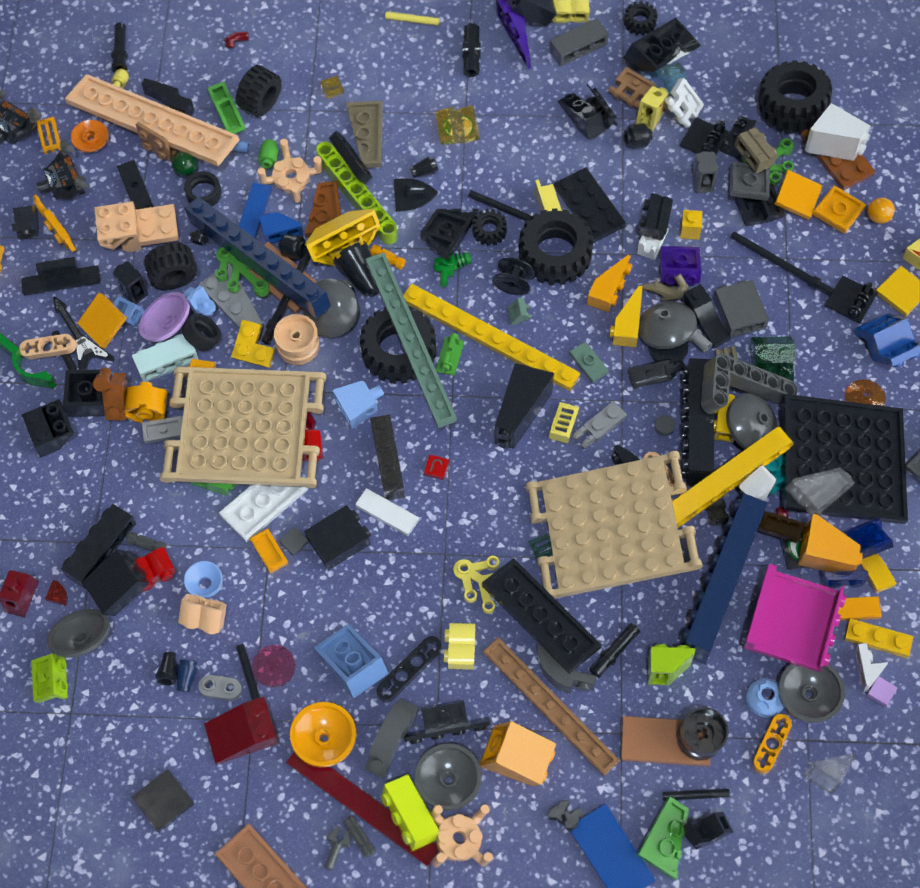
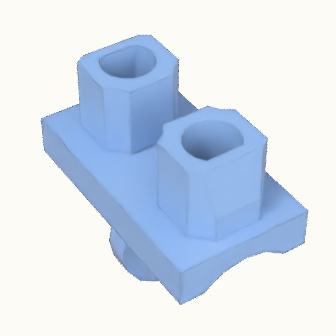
M199 285L196 289L189 287L183 295L187 297L186 300L190 303L194 313L211 316L216 311L215 303L210 300L202 286Z

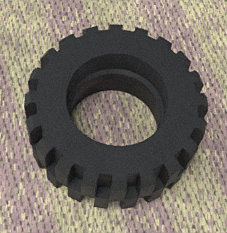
M792 60L790 63L786 61L782 62L781 65L777 64L771 70H768L761 80L758 101L759 111L762 113L763 118L768 120L769 124L772 126L776 125L778 129H787L789 132H793V130L800 132L806 128L809 130L831 104L833 90L831 80L822 69H818V66L810 65L805 61L801 63L798 60ZM799 93L807 96V98L790 99L783 95Z
M552 209V211L543 210L539 215L536 213L531 216V221L527 220L519 238V259L533 267L535 270L533 278L537 277L541 283H544V281L549 282L548 285H554V283L563 285L566 284V281H575L576 276L581 277L585 270L588 269L590 260H592L593 236L590 227L587 226V222L583 218L579 219V215L574 212L570 214L569 210L565 209L563 211H557V209ZM550 238H560L569 242L573 249L565 255L552 256L544 253L538 245Z
M408 306L433 362V359L436 357L434 326L430 324V319L427 316L423 317V312L418 309L413 311V307ZM384 307L383 311L377 310L374 312V317H368L366 325H363L361 329L360 347L366 368H369L373 376L378 374L380 380L385 381L388 379L389 383L396 384V381H401V384L407 383L409 379H412V381L416 380L406 354L393 355L380 348V344L384 339L397 333L386 307Z

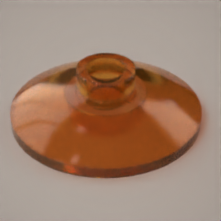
M862 379L854 381L845 392V401L885 405L886 397L883 389L871 380ZM863 393H867L870 396L866 397Z

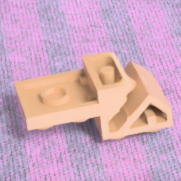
M133 201L95 207L97 238L102 247L114 250L122 243L124 251L133 252L142 250V246L179 240L174 204L137 210Z

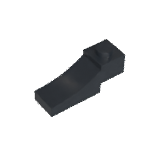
M144 78L141 84L145 95L160 101L169 108L192 116L195 111L192 99L180 96L178 88Z
M700 284L684 292L683 302L694 311L697 327L701 330L704 337L712 343L711 347L715 349L730 341L731 336L718 317L711 298L703 286Z

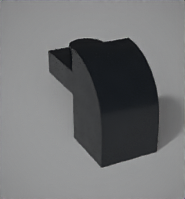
M36 206L13 208L15 223L12 224L13 232L17 231V238L38 236Z
M715 812L700 821L690 822L683 826L686 831V838L695 850L706 847L733 833L724 812Z

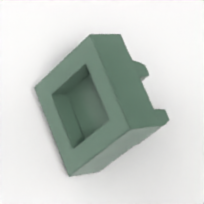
M517 298L508 306L512 325H518L520 322L528 321L532 317V314H527L530 305L525 304L524 298Z

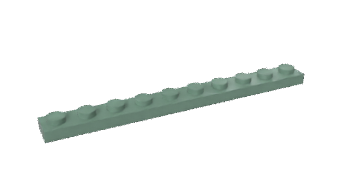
M385 253L366 258L367 266L437 428L457 422L455 412Z

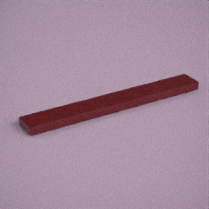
M295 752L286 761L287 765L427 868L440 852L434 842L412 851L410 845L405 844L399 825L396 826L391 817L392 812L330 766L316 767L302 761Z

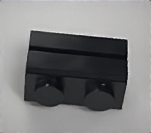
M652 193L648 199H644L642 210L645 212L644 216L641 215L638 227H641L640 234L642 236L652 237L660 241L663 240L667 233L673 204L672 198Z
M129 262L118 265L113 271V275L120 293L128 301L138 304L148 295L141 274Z

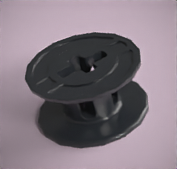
M506 257L498 261V268L502 273L496 274L493 277V284L499 290L508 294H527L530 291V286L525 280L532 279L535 276L533 267L527 262L516 258Z

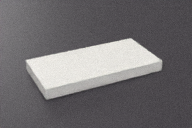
M251 485L221 510L219 515L247 543L251 537L258 534L301 497L308 488L301 486Z

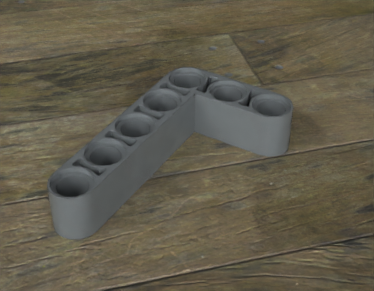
M723 353L717 354L704 364L701 406L708 414H713L728 404L729 385L777 404H783V396L785 394L797 395L798 388L793 381Z

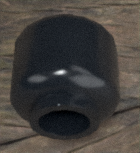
M645 123L631 124L624 130V142L631 149L647 147L653 138L652 130Z
M286 234L280 239L278 249L283 257L300 260L306 250V240L300 235Z

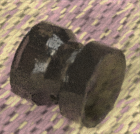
M719 499L706 508V512L709 513V525L719 526L729 521L728 513L725 512L726 503L724 499Z

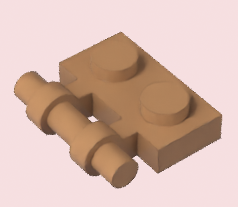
M626 67L616 78L615 84L619 87L610 86L608 92L613 94L614 98L627 102V105L631 108L639 109L640 101L638 99H642L651 87L657 88V84ZM627 90L631 92L633 95L629 96L624 92Z

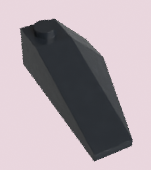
M674 18L633 42L623 59L635 71L656 72L668 64L688 29L677 18Z

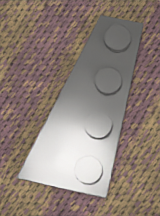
M229 263L227 268L228 279L226 281H218L215 273H213L199 284L205 289L215 305L238 328H240L242 319L261 324L262 328L264 327L240 281L239 291L232 293L228 290L227 282L231 280L233 270Z

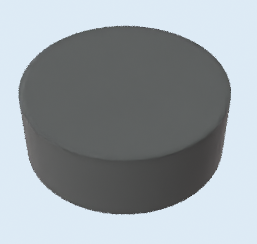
M662 415L656 419L655 431L659 435L669 436L674 432L675 421L671 416Z

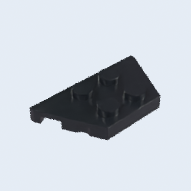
M473 208L472 212H461V209H436L421 230L420 238L444 259L448 260L471 227L475 215H479V209Z

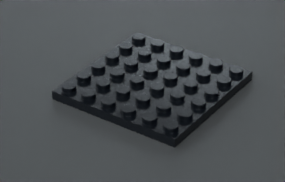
M785 394L783 396V431L792 440L793 445L783 453L784 510L906 524L908 522L903 408Z

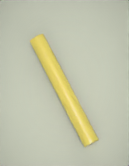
M386 12L385 19L437 26L440 23V18Z

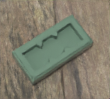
M586 341L569 352V355L592 384L609 374L608 368Z

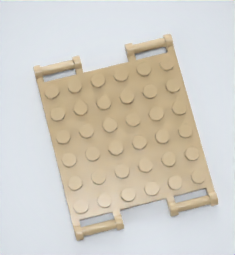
M199 367L174 368V390L169 406L172 408L184 407L180 440H166L164 442V449L166 451L163 472L160 473V481L165 483L177 481L316 488V463L320 448L304 445L307 412L323 413V386L327 376L325 373ZM188 376L186 397L181 398L183 377ZM310 381L316 382L314 403H308ZM179 449L176 472H171L174 450ZM303 454L309 455L307 478H301Z
M671 451L666 455L549 480L531 481L525 484L530 498L531 523L548 522L553 556L539 557L537 562L541 568L543 587L555 599L694 571L703 567L702 560L698 557L694 537L696 534L695 527L687 526L680 530L677 528L671 495L687 491L686 484L682 479L679 464L680 454L678 451ZM671 463L675 482L673 486H669L665 468V464ZM543 490L546 513H540L537 491ZM686 538L690 561L684 563L680 539ZM555 565L558 589H552L549 566Z

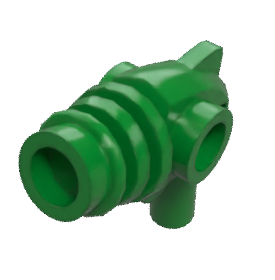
M463 252V256L461 253H459V256L455 253V257L452 254L448 260L443 257L434 258L433 269L440 273L441 287L448 286V277L453 276L454 271H457L458 268L462 269V267H465V264L468 266V264L472 263L469 252Z

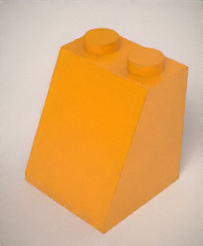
M813 514L804 528L798 565L849 576L852 571L856 570L857 565L860 566L863 555L860 553L861 545L820 516Z
M512 721L494 725L479 765L484 769L530 786L541 785L547 778L548 771L546 770L555 756L554 748L556 743Z

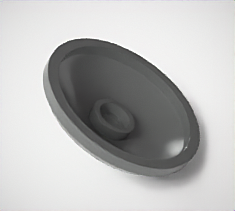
M320 280L316 284L327 292L331 307L318 318H315L305 309H303V315L314 321L319 336L325 338L343 336L356 323L359 312L357 297L351 287L341 280Z
M668 301L658 303L641 315L639 319V337L645 344L657 349H670L687 342L695 333L697 328L696 315L689 306L680 302Z
M752 393L741 394L735 397L728 407L727 423L730 433L743 449H747L778 427L774 411L758 395Z
M83 609L72 612L61 618L50 629L47 636V645L50 651L59 657L74 658L88 654L99 647L107 637L110 630L109 619L106 614L103 615L100 610Z
M791 664L780 678L779 697L784 708L793 717L807 723H821L834 717L841 709L845 699V686L840 674L829 664L827 667L823 666L820 672ZM806 692L812 693L813 697L808 698Z
M441 744L429 749L419 760L415 771V783L422 799L432 807L440 805L445 811L457 810L468 805L478 794L482 781L481 768L476 757L468 749L456 744ZM450 777L453 779V782L451 784L445 783V779Z

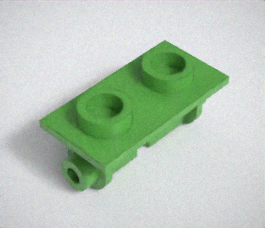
M451 333L450 336L445 337L436 367L437 372L455 376L465 342L458 338V334Z

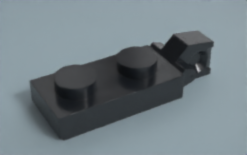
M671 358L629 367L632 387L637 388L671 380L672 377H676V372L684 371L685 364L683 360L673 362Z

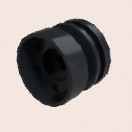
M708 707L694 709L689 712L678 728L676 735L677 744L682 753L688 758L696 761L708 760L714 757L727 742L729 735L728 724L725 718L714 709ZM699 733L704 734L702 740L698 739Z

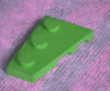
M668 797L636 856L671 879L676 880L678 876V861L681 858L682 838L685 835L683 826L687 823L689 808L672 797Z

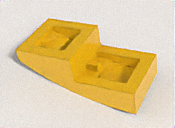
M876 551L862 556L859 567L864 577H868L875 593L896 586L897 583Z

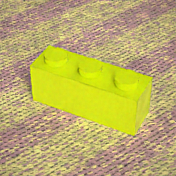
M409 775L384 784L381 794L382 802L392 812V820L396 826L399 825L405 844H409L412 851L436 841L439 829Z

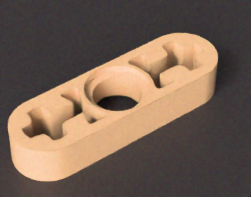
M60 334L25 340L20 344L19 350L22 356L32 360L70 354L76 349L77 342L69 334ZM51 342V349L44 351L45 344Z

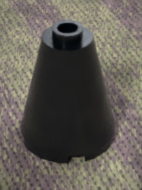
M363 241V245L357 242L348 246L340 252L341 256L338 259L335 256L333 259L335 266L364 296L371 298L379 294L366 263V258L372 257L365 241Z

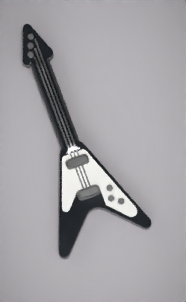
M54 296L55 312L61 315L77 342L76 354L79 370H87L89 361L92 358L115 361L114 356L80 333L66 310L67 305Z

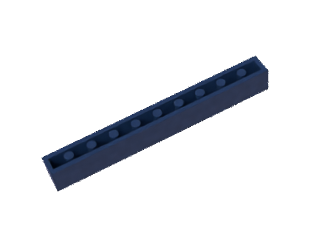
M199 196L184 208L192 225L205 232L209 238L315 318H318L331 307L327 292Z

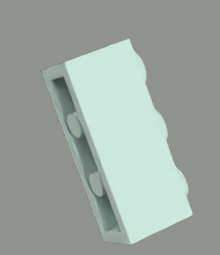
M178 334L170 340L155 344L153 347L139 350L136 354L132 355V358L142 381L148 382L173 372L175 367L190 365L191 359H198L195 348L186 341L183 334Z

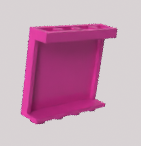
M769 564L744 649L820 672L823 666H828L831 654H828L827 651L829 646L832 647L835 641L836 634L832 633L834 627H838L841 619L838 610L839 607L843 608L846 600V595H843L845 587L841 586L840 590H835L777 572V566Z

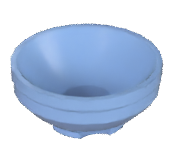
M200 561L191 565L184 576V585L190 594L198 595L205 599L216 595L223 583L219 567L209 561ZM209 579L211 586L207 589L200 588L201 580Z
M761 678L749 686L746 693V702L754 714L763 718H770L778 715L783 710L784 706L779 697V683L770 678ZM762 690H772L774 698L772 700L764 699L761 694Z

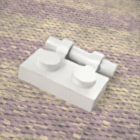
M685 78L678 79L671 91L674 100L669 96L665 99V102L668 105L669 111L677 116L676 120L683 124L685 128H688L691 125V122L688 120L689 117L691 119L696 118L704 103Z

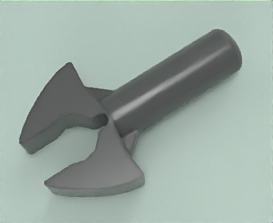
M340 827L334 829L327 836V841H331L333 845L325 864V868L330 871L335 866L340 850L343 847H351L348 830H346L344 839L338 843L337 835L339 834Z

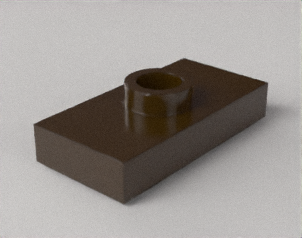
M765 511L758 527V532L799 544L805 523Z

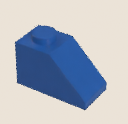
M279 212L259 216L266 243H279L280 239L286 234L304 236L300 222Z

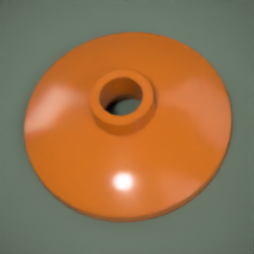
M97 120L83 121L76 125L71 133L73 145L83 152H94L101 149L107 143L109 137L107 127Z

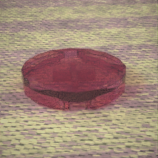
M269 645L262 648L253 659L252 668L259 683L266 687L277 688L284 686L292 679L295 674L296 664L292 653L285 647Z

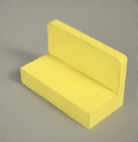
M535 180L534 193L540 211H552V209L562 211L553 184L541 187L539 180Z

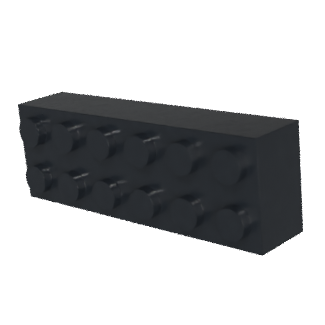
M689 358L688 366H684L681 386L684 389L681 405L684 406L681 414V423L684 424L681 432V441L683 442L681 450L683 467L681 468V474L688 487L695 486V484H698L714 472V413H706L701 406L704 364L710 359Z

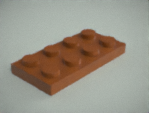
M810 129L801 132L800 137L805 143H807ZM814 154L843 191L875 174L874 168L863 155H857L854 160Z

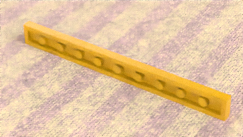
M412 283L403 295L407 305L420 310L425 315L515 363L553 372L554 383L570 392L580 378V372Z

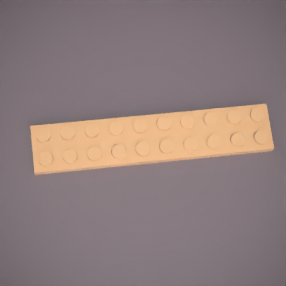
M88 74L82 78L65 98L66 103L136 133H138L136 123L140 122L165 137L170 147L189 153L216 166L222 163L239 141L236 134Z

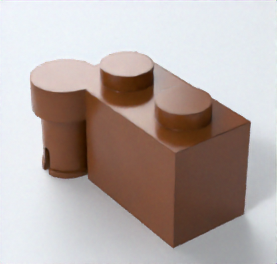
M103 367L100 369L99 374L96 375L93 386L97 391L102 392L105 419L126 420V413H124L128 388L126 373H114L112 376V371L107 367Z

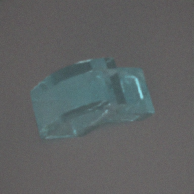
M679 62L667 64L656 71L657 78L664 81V87L668 90L669 96L674 99V96L671 94V91L678 79L685 78L688 82L685 71Z

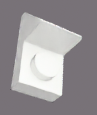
M762 465L744 480L739 488L745 494L765 501L777 479Z
M867 643L858 644L854 653L862 691L867 692L888 662L871 664L873 662V655L871 650H868Z

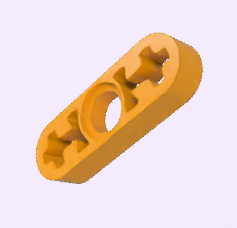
M778 714L773 718L753 759V768L759 774H767L771 771L792 727L791 719L785 714ZM782 720L785 722V727L781 729L778 735L775 733L778 728L777 723ZM770 738L775 739L778 742V748L774 750L769 749L766 745V740ZM765 753L769 754V757L766 761V764L769 766L765 765L764 768H761L759 761H761Z

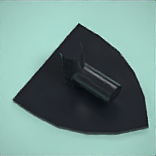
M394 179L396 212H403L420 208L432 201L438 194V191L431 185L416 179Z

